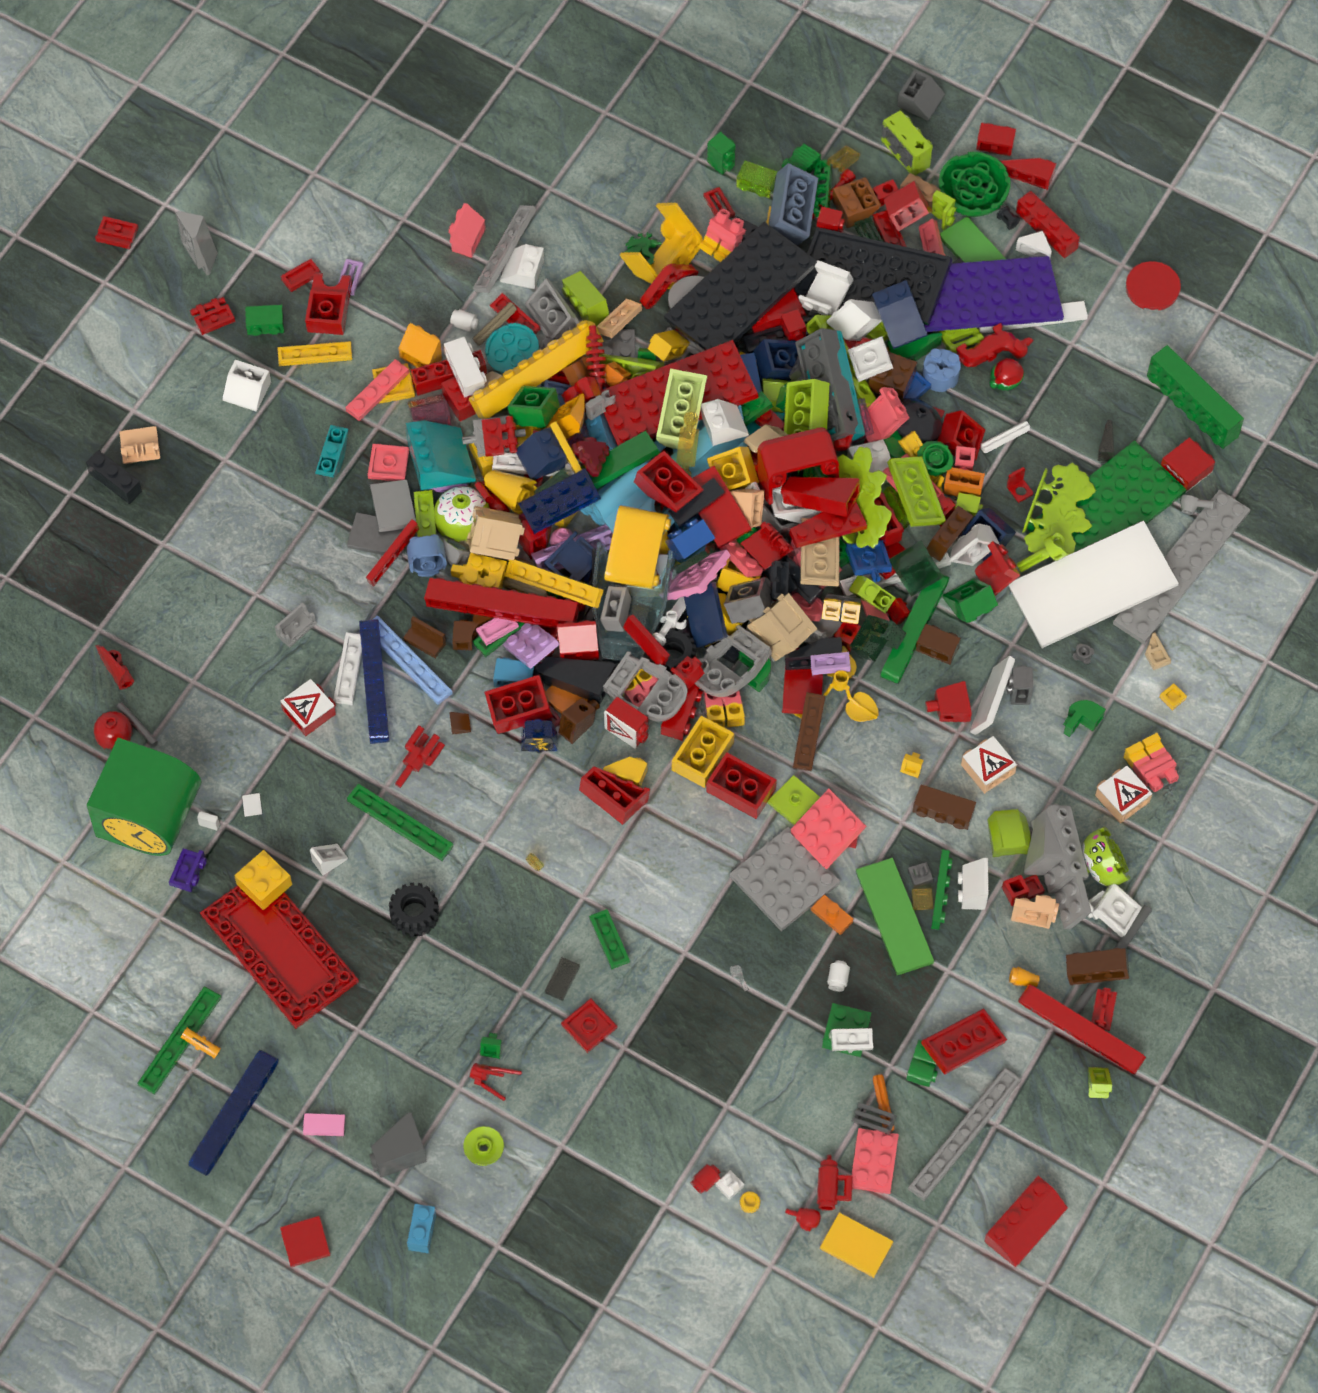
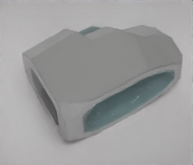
M444 539L445 554L449 564L460 566L467 564L470 555L469 550L454 540Z

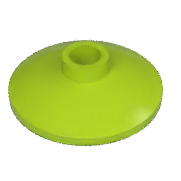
M481 1126L467 1134L464 1139L463 1149L469 1161L476 1165L487 1166L495 1163L501 1157L504 1150V1142L498 1131L491 1127ZM482 1146H486L488 1148L486 1151L480 1150Z

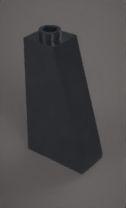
M544 657L542 663H538L536 673L540 675L544 684L555 686L590 701L592 699L596 700L598 704H601L606 695L603 686L616 669V664Z

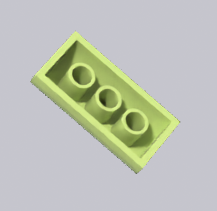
M670 369L656 436L660 444L673 449H689L693 447L707 375Z

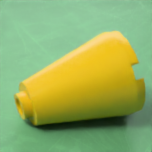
M497 470L487 472L484 477L485 486L517 514L524 513L526 511L524 508L527 505L531 506L536 496L537 487L535 484L537 483L533 479Z

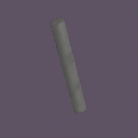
M122 702L116 706L152 747L158 744L154 736Z

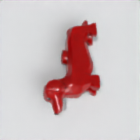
M999 323L992 328L995 333L985 336L974 348L966 349L967 345L964 343L956 348V352L962 364L966 367H975L985 361H993L997 354L1002 351H1008L1015 358L1021 359L1027 354V347L1033 342V339L1028 337L1019 340L1012 333L1003 331V326Z

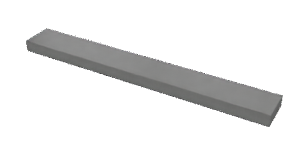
M1005 1067L910 1184L908 1190L925 1201L1018 1086L1021 1078Z

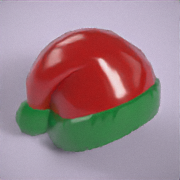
M1006 358L1001 360L991 369L989 386L992 389L998 388L1006 391L1016 388L1023 381V367L1014 359Z

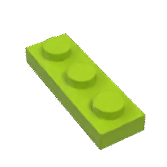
M432 490L414 492L416 522L419 526L417 537L436 534Z

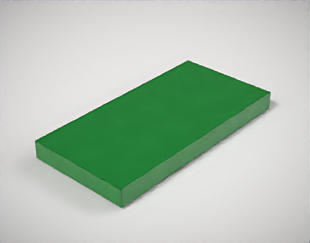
M644 431L610 450L605 463L602 464V470L598 477H592L586 470L585 465L581 466L594 490L659 455L660 451L648 433Z

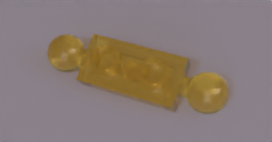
M687 412L683 418L686 428L680 427L676 463L682 466L681 468L692 478L689 467H695L699 429H694V426L698 423L699 418L695 412Z

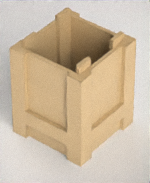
M474 506L472 518L475 519V522L472 523L471 531L466 539L470 553L514 561L515 556L518 557L520 549H517L519 536L523 535L525 530L522 527V523H520L519 515Z
M789 593L785 596L783 594L778 596V600L773 602L770 608L766 607L763 610L765 613L758 619H749L750 623L747 625L755 637L770 647L772 652L770 656L775 661L794 651L817 630L816 626Z

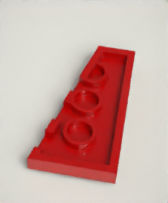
M855 502L847 517L821 512L791 528L789 534L795 547L799 548L866 530L867 523L857 502Z

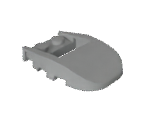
M738 624L736 626L737 631L730 636L727 634L728 637L722 639L715 646L711 645L706 650V655L703 658H699L705 674L695 684L709 695L716 697L730 696L757 676L772 654L770 647ZM732 645L754 661V666L750 671L741 677L718 661Z
M627 651L603 686L604 691L613 699L619 697L646 715L649 720L656 722L666 721L676 715L687 696V687L682 679L675 674L672 675L661 664L656 665L644 657H641V659L632 657L629 651ZM642 669L659 680L641 706L637 707L625 700L622 695L639 670Z

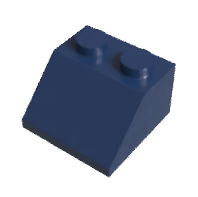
M550 427L533 433L517 448L516 454L530 479L535 480L565 468L566 455Z
M986 508L978 511L961 536L968 534L972 527L977 524L988 525L991 527L999 544H1003L1006 547L1016 531L991 508ZM988 553L982 560L985 561L992 553Z

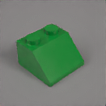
M975 578L942 595L957 618L966 623L975 621L978 616L989 613L994 607L998 606L991 585Z

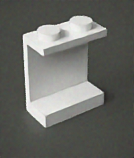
M817 261L815 268L818 274L806 297L800 295L799 300L802 303V307L812 311L814 309L821 315L832 316L839 309L854 279L850 272Z

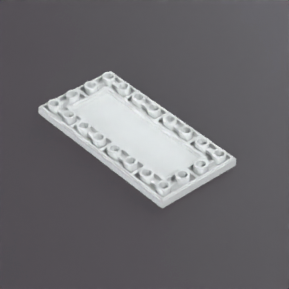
M1142 521L1014 580L1008 587L1041 648H1044L1178 586L1179 583L1148 527Z

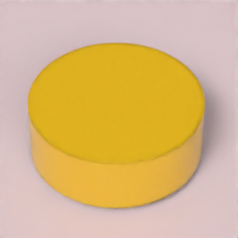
M749 1191L744 1193L740 1198L741 1209L746 1213L756 1212L760 1207V1197L755 1192Z

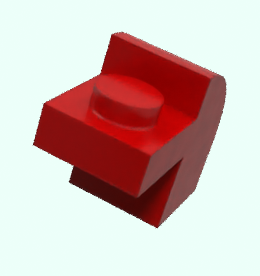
M1018 875L1003 881L1002 890L1011 906H1014L1016 898L1032 899L1045 892L1037 875H1032L1023 879L1022 875Z

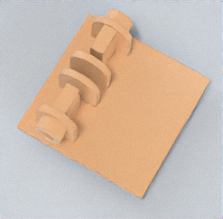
M156 426L119 431L123 464L160 459Z

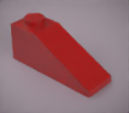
M1042 158L1000 161L1006 167L1010 178L1046 190L1049 189L1057 164Z

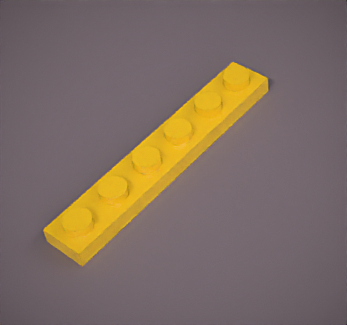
M516 559L514 561L509 560L504 575L594 608L599 607L603 594V589Z

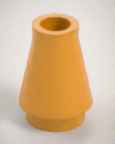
M1019 966L1017 968L1012 967L1009 975V983H1013V986H1028L1030 984L1037 987L1040 979L1039 975H1035Z

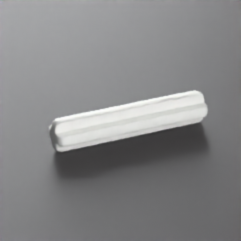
M1027 421L1017 424L981 443V450L984 453L992 451L1028 432L1030 425Z

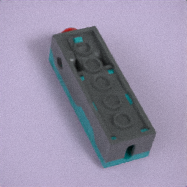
M821 328L795 343L804 380L817 379L830 383L827 431L831 436L834 449L836 451H844L849 449L852 441L864 436L865 431L842 331Z

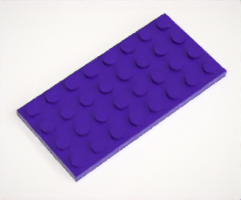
M1042 256L951 264L930 325H924L926 331L992 327L999 323L1004 326L1063 321L1064 314L1050 257Z

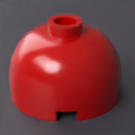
M109 711L97 718L94 724V736L96 742L102 748L112 750L117 738L127 741L131 740L133 729L130 720L123 713Z

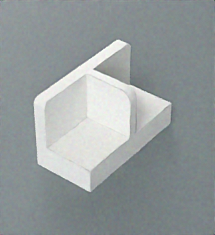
M872 1028L832 1029L829 1033L832 1051H848V1053H852L853 1050L873 1049Z

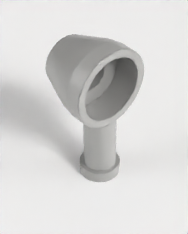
M1183 495L1181 497V511L1184 514L1192 515L1198 507L1213 510L1216 507L1215 500H1200L1190 495Z

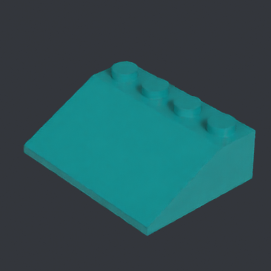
M425 420L406 423V439L421 490L476 482L466 444L463 445L461 428Z

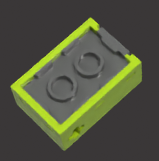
M900 110L883 120L881 141L904 168L915 176L930 168L933 146L928 139L924 138L920 129L911 123L910 118Z

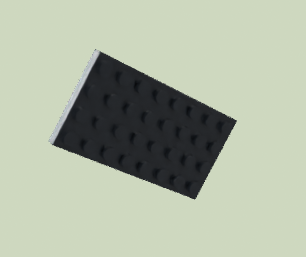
M763 222L664 315V320L703 350L731 340L735 344L815 268L817 260L766 222Z
M819 227L816 228L807 252L808 255L817 261L850 272L854 280L841 303L842 306L850 299L874 302L876 306L873 293L907 280L923 323L928 326L930 325L953 261L952 257ZM816 268L810 271L795 286L794 290L797 295L806 297L818 274Z

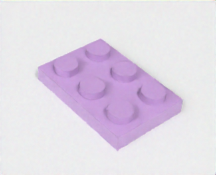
M525 623L519 631L511 635L502 645L531 669L560 644L540 626Z

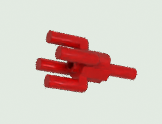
M419 725L405 744V749L409 753L402 761L406 767L395 782V785L399 788L403 786L412 771L419 772L424 764L431 766L445 746L442 742H438L440 739L438 735L433 734L430 738L427 734L423 733L425 729Z

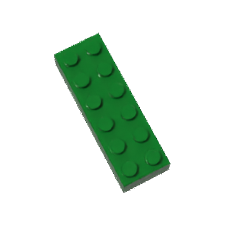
M1166 345L1151 357L1147 372L1149 381L1156 384L1161 392L1173 401L1177 408L1182 409L1186 416L1199 426L1202 432L1209 435L1214 444L1224 449L1239 437L1244 418L1176 352Z

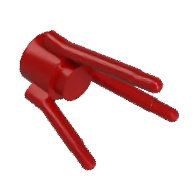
M474 1063L470 1072V1078L475 1079L474 1084L483 1087L505 1101L506 1098L482 1081H487L489 1074L504 1077L503 1073L521 1075L522 1072Z

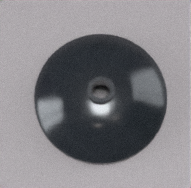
M900 399L910 418L896 431L903 437L915 431L923 444L927 441L937 440L943 425L938 412L930 404L920 399Z

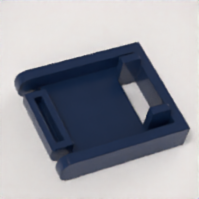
M575 531L544 562V565L552 572L562 575L554 567L559 562L571 574L569 578L580 581L592 569L593 547L582 536L575 542L573 539L578 534ZM601 555L596 557V564L602 559Z

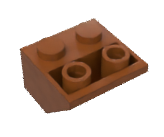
M866 177L833 189L832 202L837 210L843 211L842 219H845L844 224L846 228L865 222L881 207Z

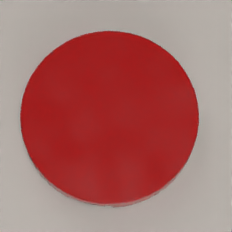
M1150 261L1138 264L1129 272L1126 279V293L1129 299L1142 309L1164 310L1175 303L1180 293L1181 284L1178 275L1172 268L1160 262Z

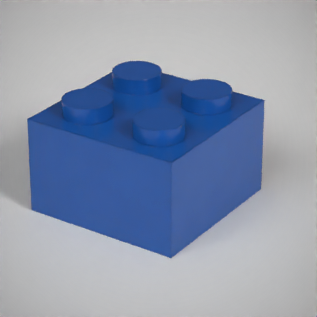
M691 519L683 525V529H676L667 535L668 539L665 540V543L676 560L685 559L715 539L703 519Z

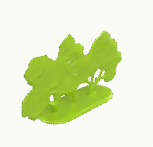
M858 447L852 460L845 455L838 457L839 478L860 479V494L856 502L867 523V529L863 530V534L859 531L858 536L856 532L842 536L848 544L856 543L859 548L867 545L874 548L878 544L879 538L885 534L887 524L892 515L891 511L885 506H878L874 503L875 498L881 494V485L885 482L887 475L880 470L869 472L873 459L871 450L868 447Z
M1073 462L1067 466H1054L1052 468V475L1055 480L1049 484L1045 483L1048 469L1045 468L1022 532H1026L1029 522L1034 524L1035 530L1024 538L1030 552L1036 553L1040 551V549L1045 547L1044 540L1059 532L1065 538V551L1070 555L1074 553L1076 545L1071 533H1083L1092 527L1089 520L1085 519L1083 509L1076 507V502L1088 499L1096 492V489L1089 481L1087 474L1079 471L1078 465H1075ZM1059 483H1063V484H1064L1063 488H1060V489H1054V488H1052L1053 486L1056 487V484H1059ZM1041 490H1049L1051 492L1052 501L1050 503L1044 504L1038 501ZM1036 505L1042 507L1043 518H1031ZM1039 525L1044 526V529H1040Z

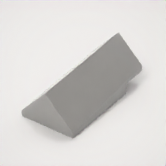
M182 211L175 212L182 244L197 268L202 267L205 274L209 275L218 253L204 216Z
M548 278L541 283L525 303L546 337L559 339L564 332L574 329L580 322Z

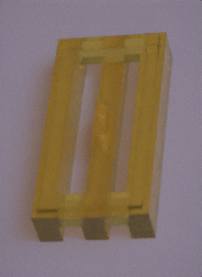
M844 146L828 158L826 164H833L832 168L836 169L838 167V171L841 173L859 159L860 153L848 146Z

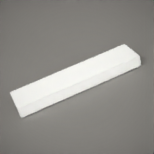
M348 632L345 634L333 699L335 703L353 705L365 634Z

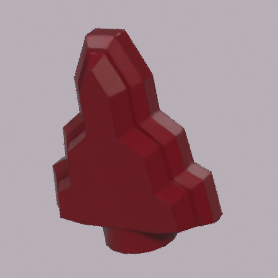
M587 437L583 441L573 444L572 450L579 458V461L585 465L589 474L592 477H598L602 470V464L605 463L606 457L609 455V446L605 442H598L594 437Z

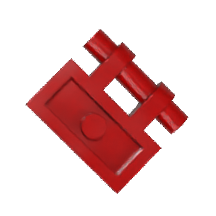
M224 297L213 298L211 302L203 305L198 304L196 308L190 310L192 317L199 314V316L194 317V320L201 335L235 322V317L228 304L220 306L226 303Z
M512 416L506 417V424L502 425L500 418L482 420L486 457L504 455V448H509L510 453L517 452L516 423H514ZM502 433H508L507 440H503Z

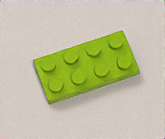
M922 456L889 459L887 464L910 526L942 525L946 519Z

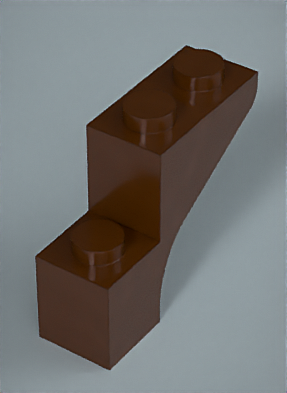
M473 614V622L464 619L454 621L453 650H472L473 641L478 635L476 628L494 618Z

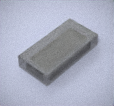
M561 957L545 989V994L563 1001L580 968V964Z

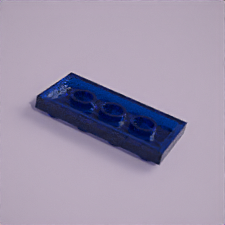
M583 469L518 504L535 534L597 502L601 497L586 469Z

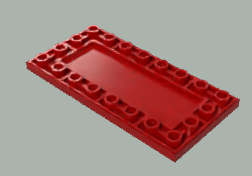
M237 885L200 912L202 918L295 1029L359 982L355 974L285 892L262 910Z

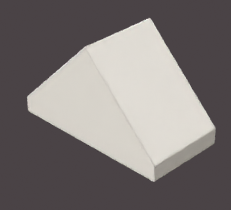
M1043 231L1020 237L1017 240L1016 251L1030 257L1049 256L1051 259L1052 251Z
M338 844L312 847L310 849L312 861L322 875H325L348 859Z

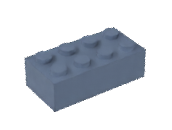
M788 163L776 175L768 225L798 246L810 235L818 178Z

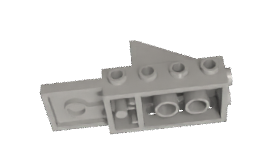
M1051 804L1031 822L1033 832L1024 867V875H1044L1048 893H1055L1056 902L1059 903L1060 918L1064 929H1072L1091 913L1084 880L1089 876L1071 806Z

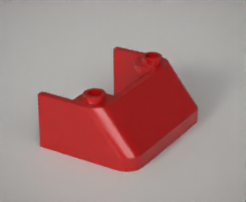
M823 427L766 440L758 446V487L760 490H764V498L769 505L773 504L772 489L778 488L786 482V473L820 465L821 471L828 478H839V462L829 432Z

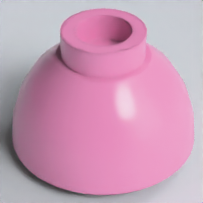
M568 528L556 529L550 536V545L552 546L567 540L573 532Z

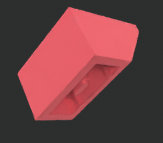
M466 203L463 204L461 209H458L456 221L450 225V243L453 252L472 258L486 227L485 219Z

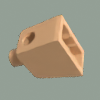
M736 489L730 491L750 527L760 526L762 524L764 490Z

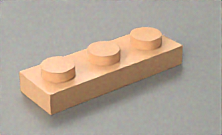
M629 299L624 300L597 326L599 333L613 338L642 311V304Z

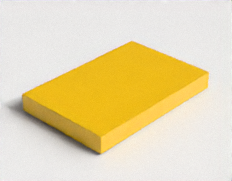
M839 1213L823 1240L820 1250L874 1278L894 1241Z

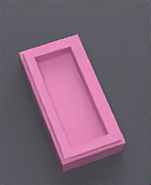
M494 618L476 628V632L487 646L519 626L516 621Z
M304 1113L303 1135L344 1136L345 1115Z

